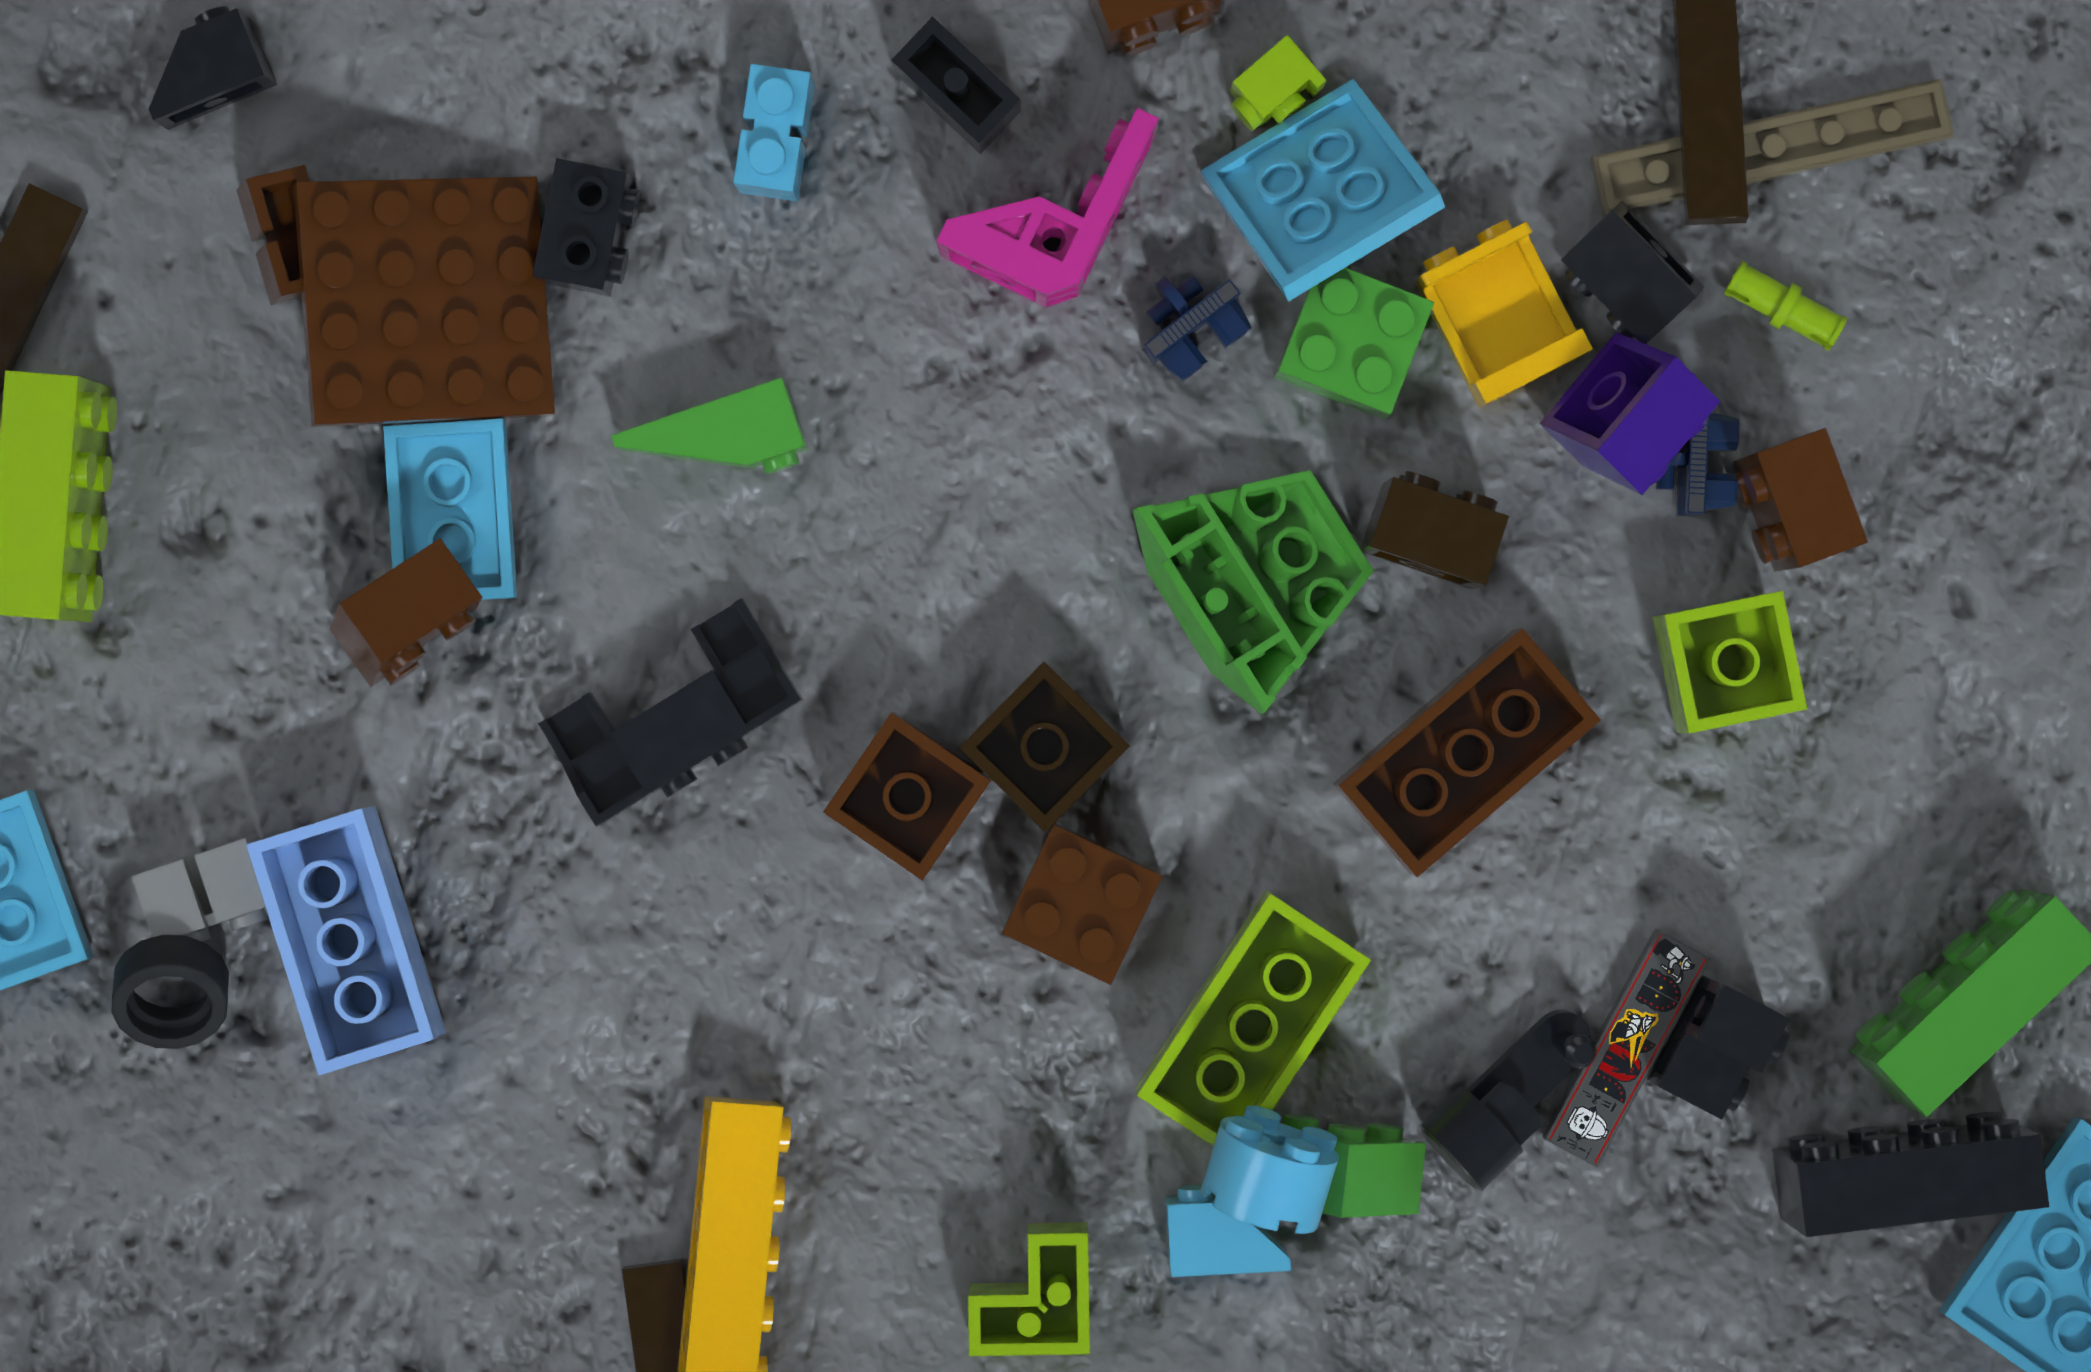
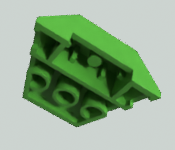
M1311 470L1243 484L1238 488L1215 493L1192 495L1182 500L1155 506L1151 504L1137 507L1132 510L1148 575L1210 673L1260 714L1267 711L1283 685L1293 672L1298 670L1307 659V654L1327 628L1333 625L1374 571Z

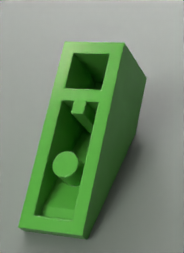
M782 377L611 435L614 447L621 451L750 469L763 466L766 475L799 464L797 454L809 450L787 384Z

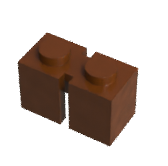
M305 165L247 178L236 190L251 241L263 239L265 243L255 254L270 305L302 298L293 185L296 182L310 181Z

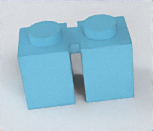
M757 64L750 65L743 119L748 128L753 129V131L741 129L733 182L739 193L798 202L806 148L801 138L791 137L790 133L792 126L796 136L808 137L815 83L810 72Z

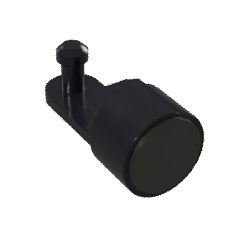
M1555 1010L1547 1013L1467 1089L1460 1086L1419 1125L1422 1130L1421 1133L1430 1145L1470 1186L1483 1191L1523 1153L1521 1145L1541 1127L1539 1114L1534 1107L1575 1068H1585L1594 1061L1597 1049L1591 1039V1032L1587 1023L1580 1016L1567 1010Z

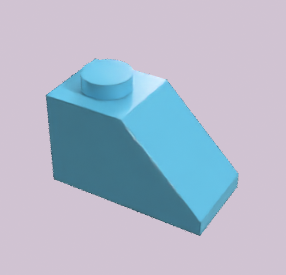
M1202 1185L1178 1187V1196H1165L1171 1277L1291 1271V1258L1284 1246L1264 1228L1232 1218L1213 1207L1216 1195L1210 1193L1203 1198L1200 1193Z

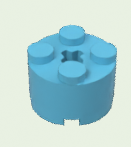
M1246 1106L1244 1116H1230L1222 1119L1200 1189L1203 1198L1210 1193H1214L1216 1196L1213 1207L1232 1218L1260 1228L1277 1231L1280 1220L1298 1222L1295 1233L1306 1234L1316 1231L1339 1160V1155L1334 1150L1338 1138L1332 1133L1316 1127L1306 1126L1301 1131L1281 1124V1116L1278 1113L1259 1106Z

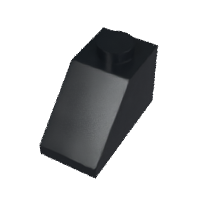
M222 6L207 10L194 19L196 25L180 32L148 109L153 121L169 130L277 85L252 22L239 9L229 10L228 7Z

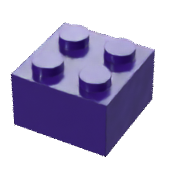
M1615 332L1539 424L1583 467L1643 495L1650 485L1655 484L1664 476L1670 461L1685 443L1704 428L1708 416L1720 401L1676 356Z

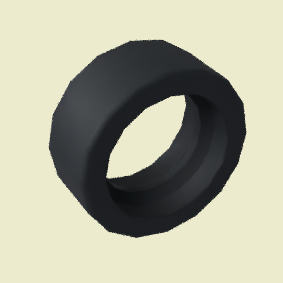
M159 935L141 940L124 951L114 968L111 1013L119 1029L136 1042L154 1048L180 1049L199 1044L215 1034L227 1017L229 970L218 952L207 943L183 935ZM163 976L181 977L197 983L207 992V995L193 1004L181 1007H161L145 1001L135 993L134 989L147 980Z

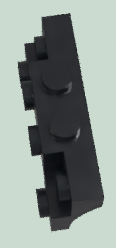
M743 598L735 601L734 604L702 624L690 629L714 670L707 672L617 729L613 728L592 692H588L571 705L538 723L561 762L578 799L595 826L602 825L660 789L668 798L697 780L692 769L710 758L714 759L717 766L734 758L748 749L743 739L744 737L804 700Z

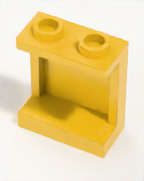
M1506 219L1477 234L1479 246L1459 255L1456 247L1453 246L1423 262L1427 272L1420 275L1415 281L1421 296L1435 302L1430 314L1478 408L1593 350L1583 328L1576 331L1530 240L1529 235L1532 233L1528 222L1512 228L1509 220Z

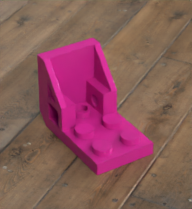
M1136 108L1130 122L1119 118L1104 149L1106 154L1103 160L1110 164L1104 177L1094 172L1091 175L1079 200L1078 206L1080 208L1077 214L1039 196L947 219L936 241L940 257L1045 308L1077 298L1155 139L1159 118L1139 108ZM1052 238L1061 240L1056 252L1047 250L1043 244Z

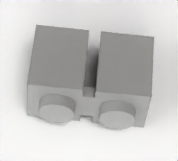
M259 836L244 838L196 854L192 858L181 859L131 876L151 937L183 935L203 942L211 939L208 927L229 920L232 930L235 931L268 920L264 910L266 907L246 844L259 841Z

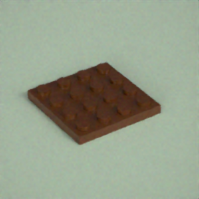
M537 176L296 182L293 185L311 427L542 417L555 414L545 281L537 280L532 276L541 236Z

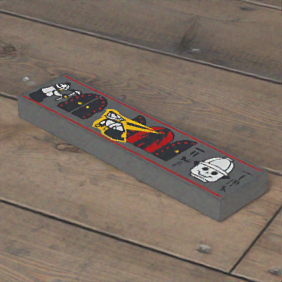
M1654 929L1594 1040L1597 1049L1594 1061L1589 1066L1578 1069L1542 1136L1545 1140L1596 1168L1599 1166L1711 958Z

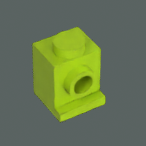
M1286 35L1232 82L1230 93L1235 100L1230 103V106L1237 117L1251 131H1254L1258 126L1261 128L1272 117L1280 125L1306 102L1300 93L1306 90L1314 98L1322 91L1326 79L1291 38Z

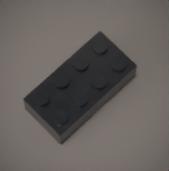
M1981 1112L1967 1115L1966 1125L1944 1127L1943 1120L1925 1119L1908 1122V1132L1885 1134L1884 1127L1871 1126L1848 1130V1139L1825 1141L1824 1134L1792 1136L1788 1138V1147L1772 1148L1780 1216L1784 1222L1805 1237L2048 1208L2049 1199L2041 1135L2019 1125V1120L2003 1119V1113Z

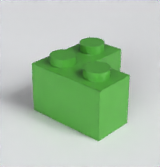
M1285 1114L1283 1115L1282 1124L1302 1131V1128L1306 1126L1318 1128L1319 1119L1310 1116ZM1369 1123L1367 1124V1133H1365V1129L1362 1127L1329 1124L1328 1132L1338 1138L1334 1150L1338 1153L1339 1160L1322 1213L1340 1218L1419 1214L1426 1142L1402 1138L1403 1128L1394 1125Z

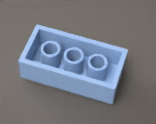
M376 806L361 808L246 844L318 1076L434 1040L446 1033Z

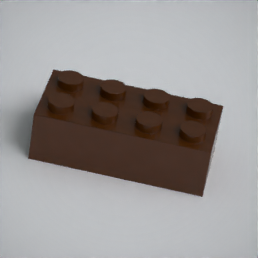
M1523 628L1513 629L1337 779L1333 785L1409 874L1419 877L1600 722L1601 719Z

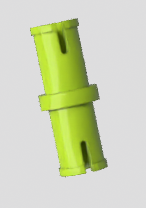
M1742 260L1723 294L1769 317L1768 324L1779 330L1784 325L1822 346L1824 350L1830 351L1842 332L1848 317L1841 316L1802 295L1803 288L1792 282L1788 287L1747 265L1748 263Z

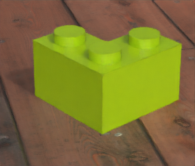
M1087 1222L1028 1223V1282L969 1284V1356L1090 1354Z

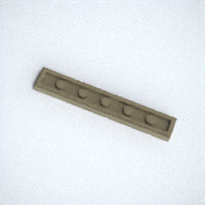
M1942 78L1743 122L1747 184L1953 138L1954 132ZM1680 137L1594 155L1590 158L1603 217L1621 201L1630 210L1684 199Z

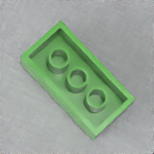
M2021 889L2017 894L2013 890L2003 894L1986 911V915L1990 919L1974 934L1970 931L1964 932L1946 947L1942 954L1946 960L1930 975L1922 972L1904 986L1899 993L1900 998L1903 1000L1887 1016L1883 1013L1873 1016L1858 1030L1856 1038L1859 1042L1849 1052L1897 1103L1928 1117L2091 964V933L2056 896Z

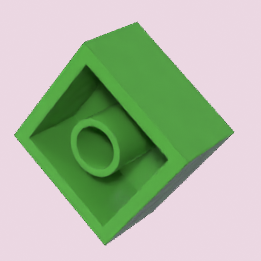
M1344 268L1307 291L1274 378L1385 420L1393 411L1435 302L1351 269Z

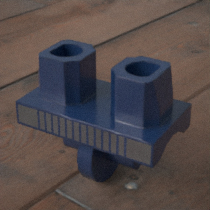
M1192 276L1178 288H1175L1166 277H1162L1154 285L1163 299L1146 311V313L1156 326L1173 313L1178 319L1144 344L1145 348L1142 351L1152 364L1160 361L1180 382H1184L1208 362L1189 338L1192 334L1207 324L1226 349L1251 330L1252 327L1242 307L1237 302L1241 294L1240 291L1229 279L1193 308H1190L1187 302L1204 290L1198 280Z
M1711 413L1707 418L1704 428L1685 443L1679 453L1670 461L1664 476L1656 482L1657 490H1674V469L1678 468L1676 516L1694 517L1705 514V510L1736 505V474L1707 473L1708 451H1737L1740 420L1738 418Z

